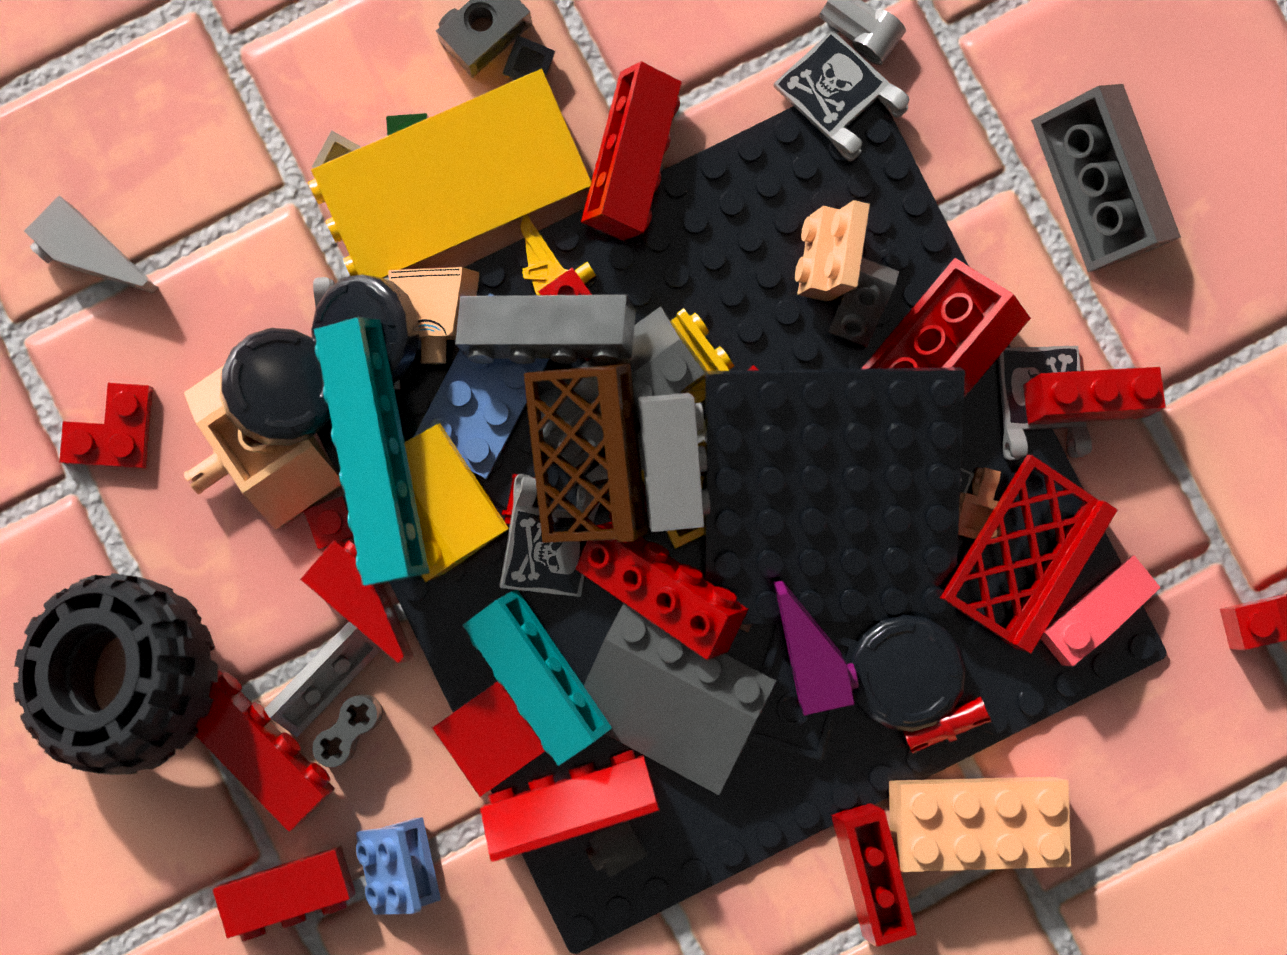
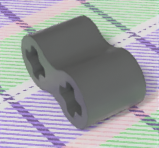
M366 694L347 699L340 708L336 724L316 736L312 748L314 758L325 767H336L349 761L356 751V745L360 736L379 725L383 715L380 702L375 697ZM366 704L369 707L366 712L367 717L370 718L369 722L364 720L356 723L354 718L357 713L353 710V707H360ZM340 738L342 742L339 745V749L343 754L337 753L330 756L328 754L330 745L326 741Z

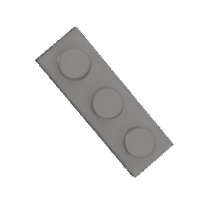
M348 622L264 710L272 720L298 737L382 649L352 623Z

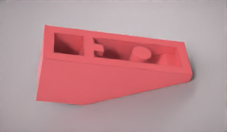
M1132 555L1052 619L1040 639L1062 666H1074L1113 634L1161 587L1136 556Z

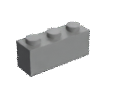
M690 393L637 397L647 524L652 532L704 527L703 515L710 514V500L708 489H701L700 472L707 471L705 447L698 446L697 429H703L704 427L701 403H695L694 397Z

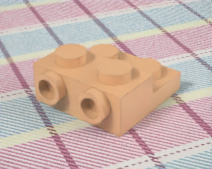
M853 200L841 209L823 206L805 219L801 233V239L805 242L804 256L799 259L795 271V280L799 282L797 295L829 302L857 287L870 204Z

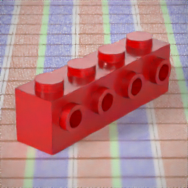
M642 61L620 72L582 215V223L622 241L640 235L647 229L652 218L650 207L653 195L661 182V172L659 171L663 155L667 152L671 142L669 131L672 119L680 106V98L678 96L682 81Z
M613 522L597 526L600 529H613ZM642 537L635 541L618 542L617 539L587 541L575 568L707 660L729 651L748 611V608L736 601L737 597L731 591L722 587H715L702 578L703 575L698 569L679 563L669 556V551L665 547L654 542H648Z
M218 670L217 682H212L209 698L214 699L208 716L200 718L196 724L199 732L195 736L290 832L302 824L335 790L329 782L330 776L319 764L310 763L299 752L301 747L291 735L285 732L281 733L270 722L272 719L268 716L263 706L256 702L252 703L241 692L242 686L235 677L227 672L222 673Z

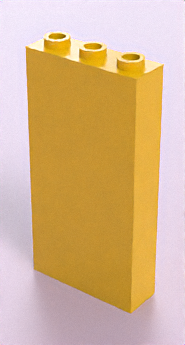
M542 69L311 169L315 179L308 181L318 205L326 202L332 218L327 219L326 223L334 241L338 243L343 240L350 255L343 258L350 276L365 274L380 278L389 276V270L407 268L526 214H530L589 188L591 185V180Z

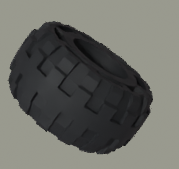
M111 573L110 576L93 575L80 579L79 582L71 584L69 589L64 588L44 603L45 611L41 615L38 614L37 617H32L24 631V634L28 636L23 649L17 650L14 667H18V682L14 683L13 687L15 702H18L19 706H22L24 710L20 718L27 732L31 734L33 739L38 740V745L44 749L47 755L56 762L72 766V769L107 775L137 774L139 770L154 769L164 764L175 755V749H183L199 732L196 724L200 718L208 716L214 699L209 698L212 682H217L218 664L211 660L210 651L214 650L215 645L210 631H208L206 625L200 624L202 617L187 598L177 595L173 592L172 588L149 579ZM118 637L126 657L125 677L115 699L102 710L95 697V672L103 650L109 642Z

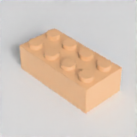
M1056 777L889 781L890 832L900 871L1071 867L1068 780Z

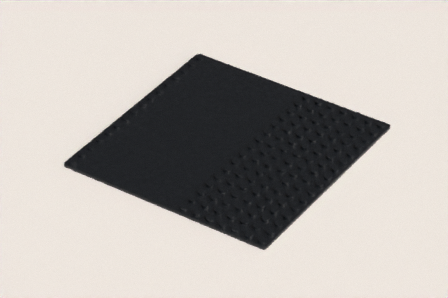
M879 98L846 127L847 130L854 133L862 142L861 154L853 161L845 159L834 144L793 106L660 171L661 182L654 192L650 207L652 218L647 229L640 235L622 241L581 222L584 209L538 231L564 269L569 270L573 267L576 270L588 262L596 276L584 284L592 295H627L636 310L635 325L660 306L671 320L683 308L689 316L696 313L710 332L705 337L714 350L720 346L733 362L734 367L730 371L749 370L753 365L758 370L861 369L954 258L968 265L891 113ZM853 200L868 203L870 206L865 236L868 231L874 233L870 241L871 248L877 252L883 251L887 239L894 240L889 254L885 259L881 260L880 264L899 271L897 281L867 347L828 332L841 299L835 298L828 302L797 295L799 282L795 280V271L799 259L804 256L805 242L801 239L802 227L805 219L823 206L841 209ZM525 238L463 267L479 272L476 296H488L489 293L494 296L537 295L532 280H525L522 274L523 268L528 267ZM446 340V364H421V341H418L415 358L404 376L400 379V389H394L404 443L414 437L460 350L455 345L456 340ZM550 359L545 371L573 369L586 361L585 359H577L575 363L562 364ZM996 359L964 397L961 468L973 474L976 467L1000 471V480L993 499L999 502L1026 456L1018 460H1006L1003 456L1004 424L998 361ZM550 380L538 382L539 396L554 385ZM704 400L703 402H701V405H702V409H703V418H704V420H705V400ZM527 405L488 479L486 480L473 473L500 515L502 510H507L513 480L512 475L523 474L535 478ZM330 416L328 423L317 434L329 459L340 473L337 448L331 437L332 422ZM1053 429L1023 430L1028 445L1027 455H1033L1083 489ZM546 454V462H547L550 457ZM595 460L583 476L586 477L600 463ZM555 462L548 471V480L561 493L572 477ZM1033 469L1025 481L1028 498L1047 493L1044 476ZM972 481L967 490L968 494L973 493ZM578 482L565 497L575 507H577ZM607 482L595 484V486L602 489ZM1055 484L1056 491L1063 489ZM608 491L606 496L610 499V492ZM1017 494L1014 501L1020 500L1019 494ZM1071 494L1057 497L1061 519L1074 517L1082 501ZM536 496L535 501H534V503H533V506H535V507H539V506H538V497H537V496ZM550 496L551 504H552L553 501H554V499ZM1048 499L1030 504L1034 527L1053 522ZM601 503L595 514V525L613 522L609 518L610 512ZM561 505L557 507L559 510H565ZM1021 506L1008 509L1003 517L1006 533L1025 529ZM647 524L648 533L642 536L643 539L665 547L669 551L670 557L681 564H687L698 569L703 575L704 535L674 548L665 531L652 532ZM1068 525L1063 526L1064 532H1065L1066 528L1068 527ZM509 529L447 573L425 582L423 577L419 575L390 582L452 712H455L497 682L492 668L481 652L473 646L468 633L462 625L494 601L514 590L500 587ZM1050 529L1036 533L1040 555L1052 553L1057 545L1055 530ZM1104 532L1052 619L1122 564L1106 532ZM958 535L957 569L975 539ZM1027 535L1008 540L1012 562L1031 558ZM1000 543L986 545L981 554L984 569L1004 565ZM1046 561L1041 562L1042 568L1045 565ZM1033 564L1014 569L1018 591L1031 588L1036 580ZM975 565L970 573L976 572ZM1005 571L986 576L990 598L1009 594ZM584 576L581 597L518 590L584 686L604 639L624 602L586 576ZM978 578L964 581L956 597L966 604L981 601ZM1025 597L1020 598V603H1022ZM1011 600L992 605L995 623L1005 629L1014 616ZM1142 605L1113 634L1074 666H1062L1041 639L1031 654L1017 650L1002 641L1001 637L956 608L955 619H929L945 628L961 649L966 674L964 692L955 708L976 700L981 696L991 722L956 735L957 740L949 743V740L946 739L919 750L915 754H912L903 730L889 729L869 718L854 700L853 705L838 709L822 763L748 739L720 795L645 756L659 801L658 811L521 853L567 949L573 954H578L834 825L831 817L832 814L869 803L874 805L888 798L889 781L924 780L1165 658L1166 649L1144 606ZM983 607L975 609L985 615ZM878 621L821 622L818 625L824 631L858 641L860 636ZM752 624L748 633L739 629L729 651L724 654L761 673L776 624ZM604 734L559 766L552 756L546 751L492 788L491 792L495 793L512 788L515 795L530 790L528 782L552 775L554 782L570 778L569 770L593 762L594 768L598 769L611 765L609 759L611 756L630 750L634 751L635 757L643 754Z

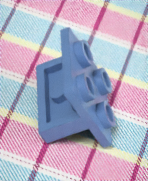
M423 817L413 818L378 829L356 832L358 842L356 845V855L363 866L367 883L365 896L375 915L414 914L420 912L422 906L441 900Z

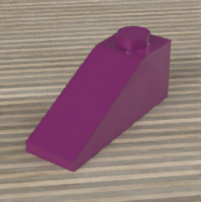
M783 581L774 582L797 697L803 714L808 715L853 705L852 689L859 688L853 663L846 664L840 650Z

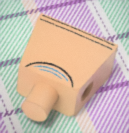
M463 267L389 270V280L393 281L408 294L417 313L419 341H421V364H446V340H456L460 296H476L479 272Z

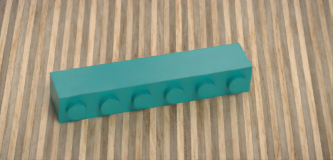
M356 317L314 329L316 338L315 353L321 364L324 380L323 395L329 406L332 422L331 437L337 448L340 463L339 479L342 488L345 490L349 510L348 525L354 536L357 552L356 567L361 575L363 586L428 574L430 572L381 319Z

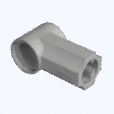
M828 0L819 15V18L853 41V46L860 55L877 65H881L906 33L904 24L897 17L883 9L874 10L862 0Z

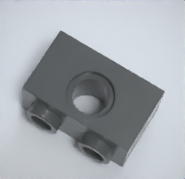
M469 0L459 10L454 8L447 12L440 20L436 33L442 46L473 78L515 41L517 35L520 36L533 23L531 12L520 0ZM485 17L493 22L486 31L480 32L471 28L473 22L478 18Z

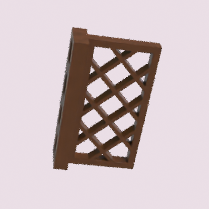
M630 363L524 373L542 542L617 539L618 542L635 541L647 534ZM597 376L599 396L590 405L574 389L584 377ZM574 378L569 385L562 380ZM550 380L563 392L551 408L539 398L538 381ZM568 397L585 411V414L574 428L556 413ZM599 406L601 407V414L597 411ZM541 411L545 414L543 419L541 417ZM590 417L603 427L604 438L596 448L579 434V431ZM550 420L567 434L556 451L544 441L543 429ZM572 440L590 454L579 470L575 469L561 456ZM604 448L606 457L601 453ZM546 454L550 457L547 462H546ZM595 460L608 473V482L601 491L583 476ZM555 462L572 477L561 493L548 480V471ZM577 482L595 497L583 513L565 498ZM608 491L610 492V499L606 496ZM550 496L554 499V501H553L552 504H551ZM599 502L612 513L613 529H600L588 518ZM559 505L577 520L569 531L554 532L552 514ZM581 525H583V526H584L586 529H588V530H578V529H579V527H580Z

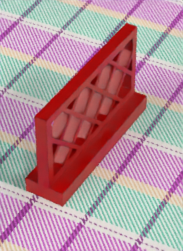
M1027 455L940 598L1001 637L1002 641L1013 648L1031 654L1118 509L1106 501L1098 500L1033 455ZM1034 469L1044 476L1047 493L1028 498L1025 481ZM1055 484L1063 489L1056 491ZM1017 494H1019L1020 500L1014 501ZM1071 494L1082 501L1074 517L1061 519L1057 497ZM1048 499L1053 522L1034 527L1030 504ZM1021 506L1025 529L1006 533L1003 517L1008 509ZM1068 525V527L1066 528V530H1065V532H1064L1063 526ZM997 529L998 536L992 537V535ZM1054 529L1057 540L1056 547L1052 553L1040 555L1036 533ZM1027 535L1031 558L1012 562L1008 540ZM999 542L1004 565L984 569L981 555L986 545ZM1046 561L1045 565L1042 568L1041 562ZM1033 564L1036 580L1031 588L1018 591L1014 569ZM975 565L976 572L970 573ZM1005 571L1009 594L990 598L986 576ZM978 578L981 601L966 604L956 597L964 581ZM1025 597L1022 603H1020V598ZM1011 600L1014 616L1005 629L995 623L992 605ZM983 607L985 615L975 609Z

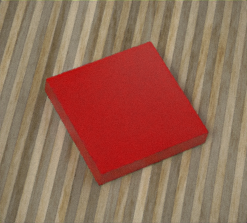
M498 681L432 727L479 797L545 752L541 740L528 721L520 715L517 705L505 687Z

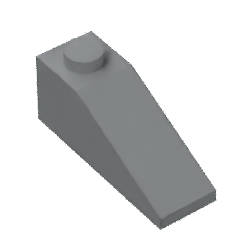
M58 196L24 230L34 240L30 248L48 264L55 260L67 268L150 293H154L159 288L72 204L61 196Z

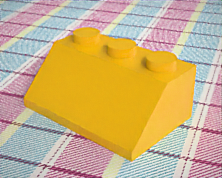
M441 423L405 442L430 572L421 575L425 582L447 573L509 529Z

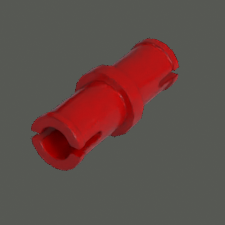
M980 696L976 700L954 708L953 712L949 715L946 714L939 719L940 722L935 726L913 732L903 730L912 754H915L919 750L946 739L949 740V743L957 740L956 735L985 723H990L991 719Z

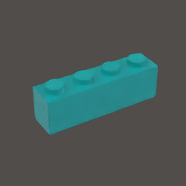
M513 590L497 599L462 625L468 633L473 646L481 652L492 668L496 680L505 687L517 705L520 715L528 721L541 740L543 749L552 756L558 766L612 729L603 713L518 590Z

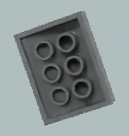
M623 603L604 639L584 687L612 727V729L605 733L606 735L720 795L778 682L726 654H721L708 660Z

